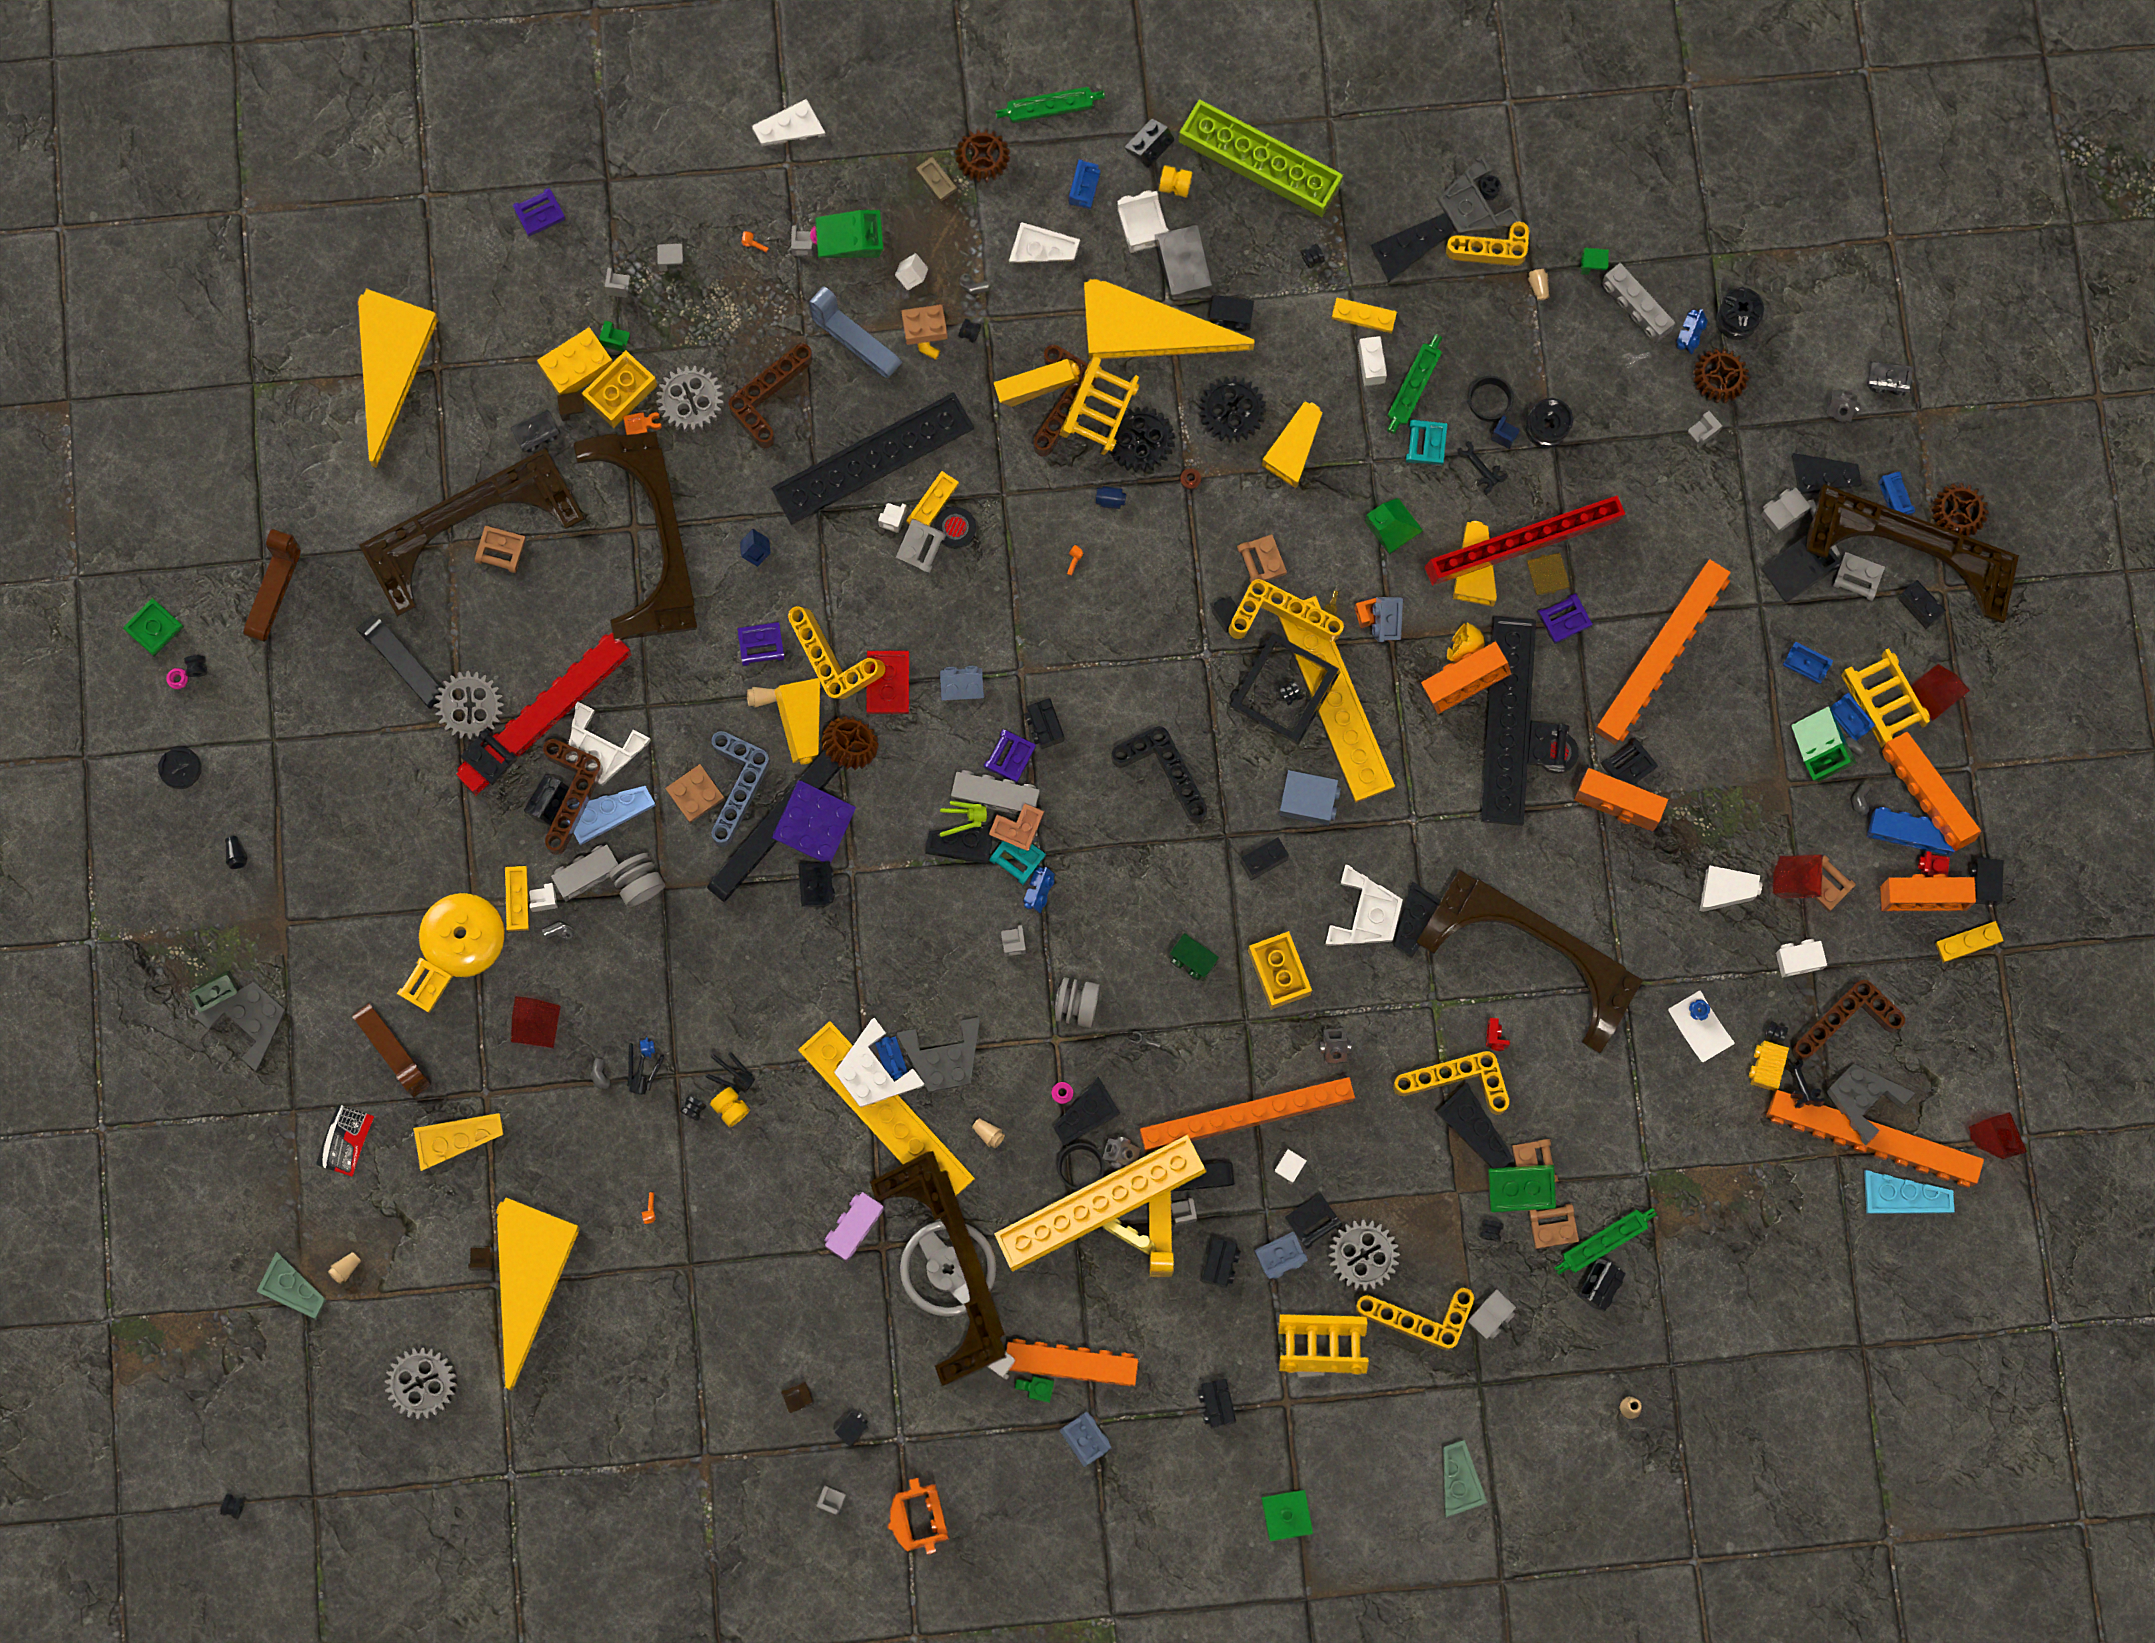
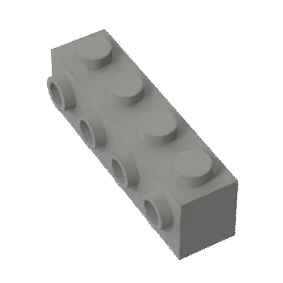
M1621 263L1604 276L1602 285L1605 290L1617 300L1618 304L1631 315L1634 322L1639 324L1646 335L1653 339L1655 343H1658L1672 331L1675 322Z

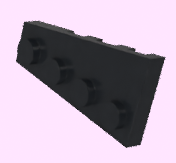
M1443 213L1371 245V249L1388 282H1390L1399 273L1409 268L1412 263L1422 258L1425 253L1452 235L1454 228L1446 213Z
M1466 1082L1436 1113L1492 1169L1504 1168L1513 1159V1156L1501 1136L1492 1125L1493 1123L1487 1117L1480 1102L1473 1094L1471 1087Z

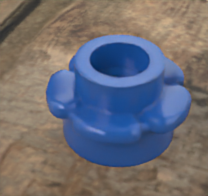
M1704 1000L1692 1002L1689 1007L1691 1017L1695 1020H1705L1710 1013V1006Z
M645 1037L646 1040L639 1041L641 1054L651 1058V1054L655 1053L653 1040L648 1041V1038Z

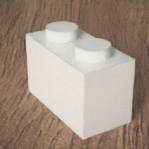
M1381 337L1360 339L1358 351L1364 386L1384 384L1387 374Z
M1814 939L1802 941V945L1794 946L1793 943L1782 945L1781 949L1776 952L1782 978L1823 970L1827 966L1822 942H1815Z

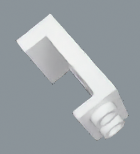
M1145 191L1138 196H1125L1117 201V210L1130 253L1156 247L1155 234L1169 231L1164 222L1157 191Z

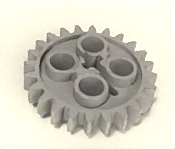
M685 366L684 372L677 368L678 374L675 375L673 372H669L671 378H663L666 385L659 384V388L663 392H657V397L661 399L656 400L658 406H661L658 408L659 413H664L662 416L663 420L669 419V426L676 423V430L683 426L684 432H687L689 427L695 432L697 426L701 430H704L703 424L705 423L711 426L710 419L717 421L715 413H722L718 406H724V402L720 400L724 398V394L720 392L722 386L717 385L718 379H712L711 372L705 375L704 368L697 372L696 366L693 367L692 371H689L688 366ZM683 383L687 384L691 398L693 399L696 410L698 411V415H695L692 410L690 401L687 399ZM694 383L701 384L699 389L691 388ZM676 390L682 392L678 397L672 396V393ZM703 401L709 403L705 408L699 407V404ZM682 409L690 410L686 415L679 414Z
M467 671L465 677L462 676L461 672H458L457 679L451 675L449 677L451 683L443 682L445 689L438 688L442 695L434 697L440 701L434 707L440 709L435 714V716L442 717L438 723L447 724L444 731L451 728V736L458 732L459 739H462L464 734H466L467 739L470 740L472 734L478 738L480 732L484 729L489 728L493 730L492 722L499 723L498 718L495 716L502 715L503 713L497 710L503 706V703L497 702L502 695L495 694L499 689L498 687L491 688L493 680L486 683V675L479 679L478 672H475L473 677H471L470 672ZM466 687H470L469 702L474 705L470 709L471 724L467 723L468 708L463 706L467 702ZM457 689L463 693L462 700L458 701L453 698V690ZM476 689L483 691V700L475 699L473 694ZM454 711L463 713L464 718L462 721L454 720ZM475 711H482L485 719L477 721L474 718Z
M1362 1220L1361 1226H1358L1357 1222L1353 1221V1228L1346 1224V1232L1339 1230L1340 1238L1333 1237L1332 1240L1336 1245H1330L1329 1248L1335 1252L1329 1254L1328 1257L1335 1259V1261L1331 1262L1330 1266L1337 1267L1333 1274H1341L1339 1281L1347 1280L1346 1287L1354 1283V1290H1357L1359 1285H1362L1363 1291H1366L1367 1285H1370L1371 1289L1374 1290L1375 1283L1382 1287V1279L1390 1280L1387 1273L1394 1274L1396 1272L1392 1266H1398L1399 1263L1393 1259L1399 1257L1400 1254L1393 1252V1250L1398 1248V1245L1391 1244L1395 1237L1388 1238L1386 1236L1389 1232L1388 1229L1384 1232L1381 1231L1382 1224L1374 1228V1221H1371L1369 1226H1366L1365 1220ZM1363 1236H1371L1373 1244L1371 1246L1364 1245L1362 1242ZM1377 1245L1381 1246L1380 1249L1370 1253L1367 1260L1362 1258L1351 1266L1347 1265L1348 1262L1360 1256L1361 1250L1363 1253H1366ZM1344 1247H1352L1355 1255L1347 1257L1343 1252ZM1381 1254L1385 1262L1378 1265L1374 1262L1373 1256ZM1355 1266H1364L1366 1274L1363 1276L1357 1275L1355 1273Z
M424 1347L421 1348L420 1353L413 1348L412 1355L405 1351L404 1359L397 1356L396 1358L399 1363L398 1365L390 1364L394 1371H387L391 1379L385 1380V1383L391 1386L385 1390L387 1393H392L388 1400L396 1401L393 1408L396 1409L401 1406L399 1413L404 1414L408 1411L407 1416L409 1418L416 1413L418 1420H420L422 1414L429 1419L430 1412L437 1416L438 1408L445 1411L443 1403L451 1404L448 1396L455 1395L451 1388L457 1386L456 1383L451 1382L457 1376L449 1373L454 1367H446L449 1360L446 1358L441 1361L442 1354L439 1352L434 1356L433 1349H430L428 1354H426ZM425 1363L431 1364V1371L428 1374L421 1373V1367ZM405 1373H410L412 1377L410 1383L402 1384L401 1377ZM434 1374H439L437 1378L424 1382L423 1388L417 1386L411 1389L408 1393H403L405 1389L418 1385V1379H422L423 1381H425L432 1377ZM439 1382L441 1390L436 1394H432L430 1390L431 1385ZM414 1393H420L421 1400L417 1404H412L410 1400Z

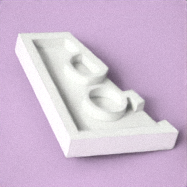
M807 100L799 102L752 126L761 146L785 143L787 140L794 139L804 140L812 136H825V132Z
M1021 222L1009 263L1074 261L1080 239Z

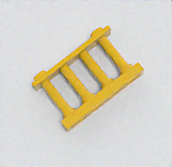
M1094 356L1087 366L1059 435L1067 438L1071 433H1078L1104 445L1101 454L1105 455L1109 450L1112 451L1116 444L1115 434L1131 396H1135L1138 391L1139 384H1137L1139 376L1135 375L1130 382L1102 370V367L1099 366L1101 359ZM1099 377L1127 390L1123 401L1095 389L1094 385H1092L1093 379ZM1091 395L1119 408L1115 419L1087 407V404L1084 403L1086 396L1090 397ZM1084 414L1110 426L1111 430L1108 437L1078 425L1079 422H1076L1078 415L1082 416Z
M1889 648L1882 653L1883 660L1859 672L1854 671L1853 667H1850L1841 674L1854 700L1875 724L1872 732L1881 748L1885 747L1886 743L1893 739L1894 733L1916 722H1919L1922 728L1930 722L1927 709L1925 707L1922 708L1898 665L1897 656L1895 653H1891ZM1888 667L1893 676L1892 679L1870 690L1863 687L1862 679ZM1898 685L1904 696L1880 708H1875L1871 701L1872 698ZM1907 703L1909 704L1914 713L1913 715L1891 726H1885L1882 720L1883 715Z
M1280 1315L1278 1333L1286 1334V1356L1280 1355L1279 1371H1286L1288 1373L1296 1371L1367 1373L1368 1358H1361L1360 1336H1366L1367 1317ZM1295 1334L1308 1335V1356H1295ZM1316 1335L1330 1336V1357L1317 1356ZM1338 1335L1351 1336L1352 1357H1339Z

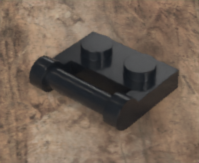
M1532 722L1528 765L1566 768V760L1564 759L1569 726ZM1552 733H1558L1556 759H1550Z
M484 729L460 756L486 781L493 785L517 760L518 756L513 752L510 753L491 736L492 733L488 729ZM485 742L505 759L502 764L482 747Z
M1636 738L1631 739L1626 747L1611 758L1601 762L1602 767L1611 777L1633 786L1658 767L1657 763ZM1633 751L1638 753L1636 757L1617 770L1614 765Z
M1321 1193L1285 1217L1306 1250L1312 1246V1243L1333 1229H1339L1343 1226ZM1328 1216L1330 1219L1328 1223L1307 1237L1305 1236L1303 1231Z

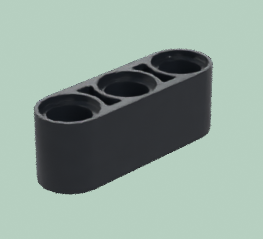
M1233 1163L1203 1165L1206 1173L1172 1191L1235 1185Z

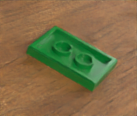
M1554 1165L1488 1169L1491 1212L1556 1208Z

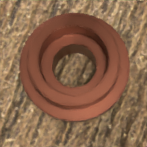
M1192 468L1184 470L1180 477L1181 484L1187 489L1197 488L1201 482L1200 473ZM1189 475H1192L1195 479L1193 481H1189L1187 477Z

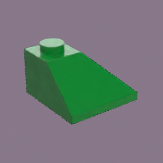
M1399 498L1381 504L1366 515V525L1389 555L1423 532Z

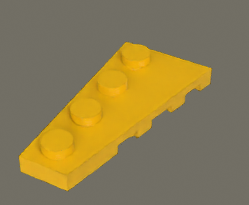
M501 1114L414 1128L420 1170L423 1171L504 1135Z

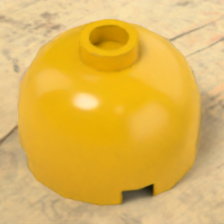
M1468 622L1467 625L1463 624L1452 639L1454 641L1453 649L1448 648L1446 657L1453 663L1461 661L1464 655L1483 649L1485 645L1484 635L1474 625Z

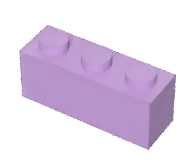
M863 1192L860 1196L857 1194L854 1196L849 1204L851 1206L847 1214L844 1212L837 1221L839 1226L835 1232L831 1230L824 1240L827 1242L825 1245L826 1249L845 1262L850 1260L884 1211V1206Z

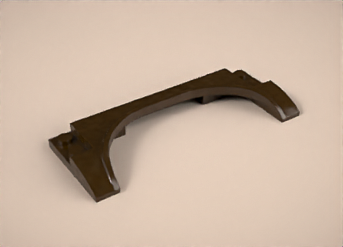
M656 432L617 436L616 433L574 442L577 464L595 461L611 463L627 471L640 483L651 502L662 553V571L659 582L652 594L643 603L631 611L610 620L614 641L696 630L693 594L662 449L659 448Z
M546 448L359 544L397 617L416 607L412 596V575L422 550L438 534L471 516L496 505L521 503L532 505L548 512L565 529L584 520Z
M1823 484L1814 519L1808 532L1807 552L1827 558L1829 550L1840 541L1864 535L1883 537L1933 555L1952 566L1970 586L1983 616L2004 624L2019 555Z
M1459 870L1416 943L1435 954L1440 945L1453 933L1463 927L1480 922H1500L1526 932L1569 959L1584 977L1591 996L1592 1015L1588 1031L1581 1043L1601 1053L1624 1016L1623 1014L1643 980L1627 971L1623 965L1480 879L1477 881Z
M926 1152L870 1181L877 1202L893 1197H909L924 1203L931 1209L934 1220H941L949 1234L965 1278L970 1301L964 1303L970 1319L966 1338L958 1351L947 1360L935 1365L941 1385L945 1386L1007 1358L1000 1337L1005 1336L1002 1324L946 1170L940 1171L934 1152Z

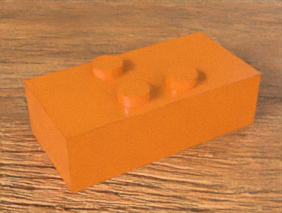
M1495 641L1475 653L1464 655L1461 661L1455 664L1450 663L1446 665L1443 671L1421 683L1436 713L1440 714L1512 673L1505 656Z
M1588 768L1574 801L1618 818V821L1624 824L1632 823L1653 832L1660 822L1668 799Z
M1924 874L1912 875V878H1888L1880 886L1882 911H1967L1976 903L1974 877H1946L1945 874L1925 877Z

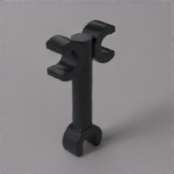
M1468 441L1466 446L1469 448V451L1464 452L1459 448L1458 454L1463 458H1468L1485 477L1478 481L1477 486L1487 484L1488 488L1484 491V494L1487 495L1498 482H1504L1508 474L1506 473L1504 476L1497 475V472L1501 469L1500 465L1496 466L1493 473H1491L1473 452L1474 446Z
M1798 1058L1796 1065H1794L1791 1059H1788L1785 1067L1794 1074L1800 1089L1793 1091L1791 1099H1799L1794 1105L1795 1108H1802L1805 1104H1812L1816 1107L1823 1106L1825 1098H1817L1822 1092L1821 1089H1814L1811 1093L1801 1071L1803 1060Z

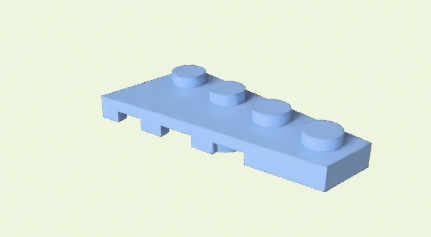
M646 786L622 791L610 796L599 797L588 802L574 831V835L579 844L582 845L656 805ZM579 802L569 806V809L574 810L578 808Z

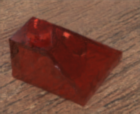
M1939 664L1910 685L1922 708L1925 707L1932 721L1945 713L1970 691L1955 673Z
M1823 855L1780 856L1773 872V894L1779 898L1822 897Z
M515 996L512 1013L511 1043L554 1048L561 1006L538 999Z
M2011 1112L1994 1116L1969 1126L1971 1139L1975 1142L1976 1146L2002 1160L2027 1152Z

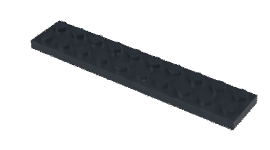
M953 392L771 487V490L788 521L793 525L974 430V426L956 394Z
M1494 617L1492 643L1496 641L1509 664L1512 674L1489 686L1481 822L1524 825L1536 620Z

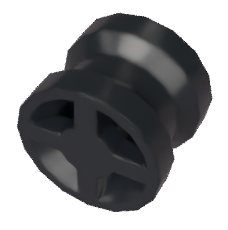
M1485 176L1479 187L1485 200L1495 199L1499 194L1501 182L1496 176Z
M1317 244L1312 245L1308 250L1304 249L1301 251L1303 261L1309 269L1314 268L1317 263L1322 264L1325 262L1323 252Z
M965 318L958 337L962 339L967 338L969 342L975 343L982 325L979 323L974 324L970 319Z
M192 655L184 658V662L187 665L185 670L186 676L201 677L207 674V670L204 668L205 656Z
M1294 680L1290 681L1289 685L1279 687L1288 706L1296 699H1303Z
M1772 1021L1764 1041H1772L1781 1046L1788 1032V1027H1780L1776 1022Z
M687 1096L686 1104L684 1107H681L680 1112L693 1120L699 1121L700 1113L702 1110H705L706 1105L693 1097Z
M1483 1220V1231L1480 1232L1479 1237L1489 1241L1500 1242V1230L1503 1229L1504 1224L1493 1220Z
M227 1493L222 1502L220 1514L224 1516L231 1515L233 1519L238 1520L242 1514L245 1499L241 1497L236 1499L233 1495Z

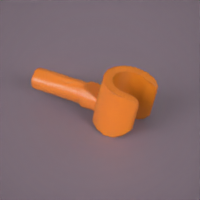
M747 231L743 233L741 242L744 246H753L767 253L768 247L753 241V233Z
M1074 545L1069 552V555L1074 557L1067 572L1070 576H1072L1076 563L1083 556L1082 549L1077 545Z
M652 1192L649 1193L648 1211L642 1212L644 1224L655 1221L654 1193Z

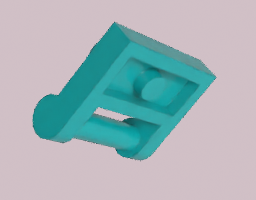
M1411 420L1409 423V428L1411 429L1409 454L1406 455V462L1443 465L1447 423ZM1420 429L1425 430L1423 455L1417 454Z
M1003 841L989 861L993 864L997 863L1019 879L1018 882L1024 886L1034 870L1046 857V854L1033 844L1030 850L1027 851ZM1006 852L1027 868L1026 871L1023 873L1001 857V855Z

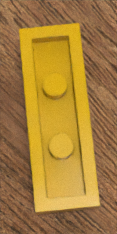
M1336 298L1332 319L1392 333L1397 312Z
M941 471L910 514L906 523L910 525L912 519H916L930 526L958 487L959 482Z
M527 866L505 867L507 931L529 930Z
M1996 921L1940 940L1935 945L1942 962L1945 963L1996 945L2004 940Z

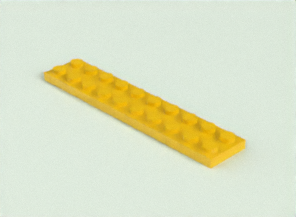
M1316 596L1303 600L1321 609ZM1296 607L1290 608L1293 613H1300ZM1278 616L1289 642L1339 668L1341 672L1319 709L1318 714L1355 803L1395 788L1335 641H1327ZM1309 617L1311 622L1318 623L1316 617ZM1293 653L1311 698H1313L1328 671Z
M831 1021L798 1049L802 1056L902 1165L926 1152L933 1151L940 1171L946 1170L955 1196L960 1194L975 1180L899 1095L861 1108L834 1073L853 1045Z
M1188 1135L1002 1229L994 1235L1013 1272L1206 1173V1170Z

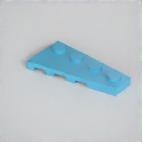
M1864 1171L1866 1214L1954 1213L1953 1190L1894 1178L1885 1174L1873 1173V1171Z

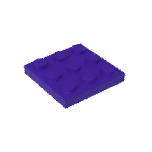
M798 780L773 833L772 839L820 862L830 861L831 864L856 807Z

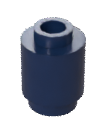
M1105 486L1097 488L1096 504L1104 508L1120 509L1121 505L1125 506L1126 493H1122V488Z

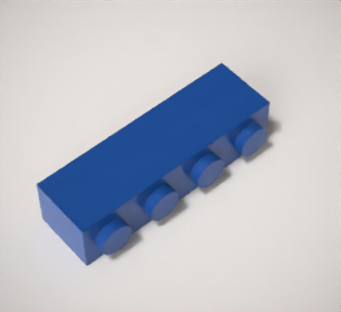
M1886 807L1876 808L1872 812L1867 835L1869 838L1946 856H1951L1955 852L1952 846L1947 844L1944 835L1933 825L1932 819L1929 817L1916 818L1907 812H1900L1898 814L1891 812V809Z

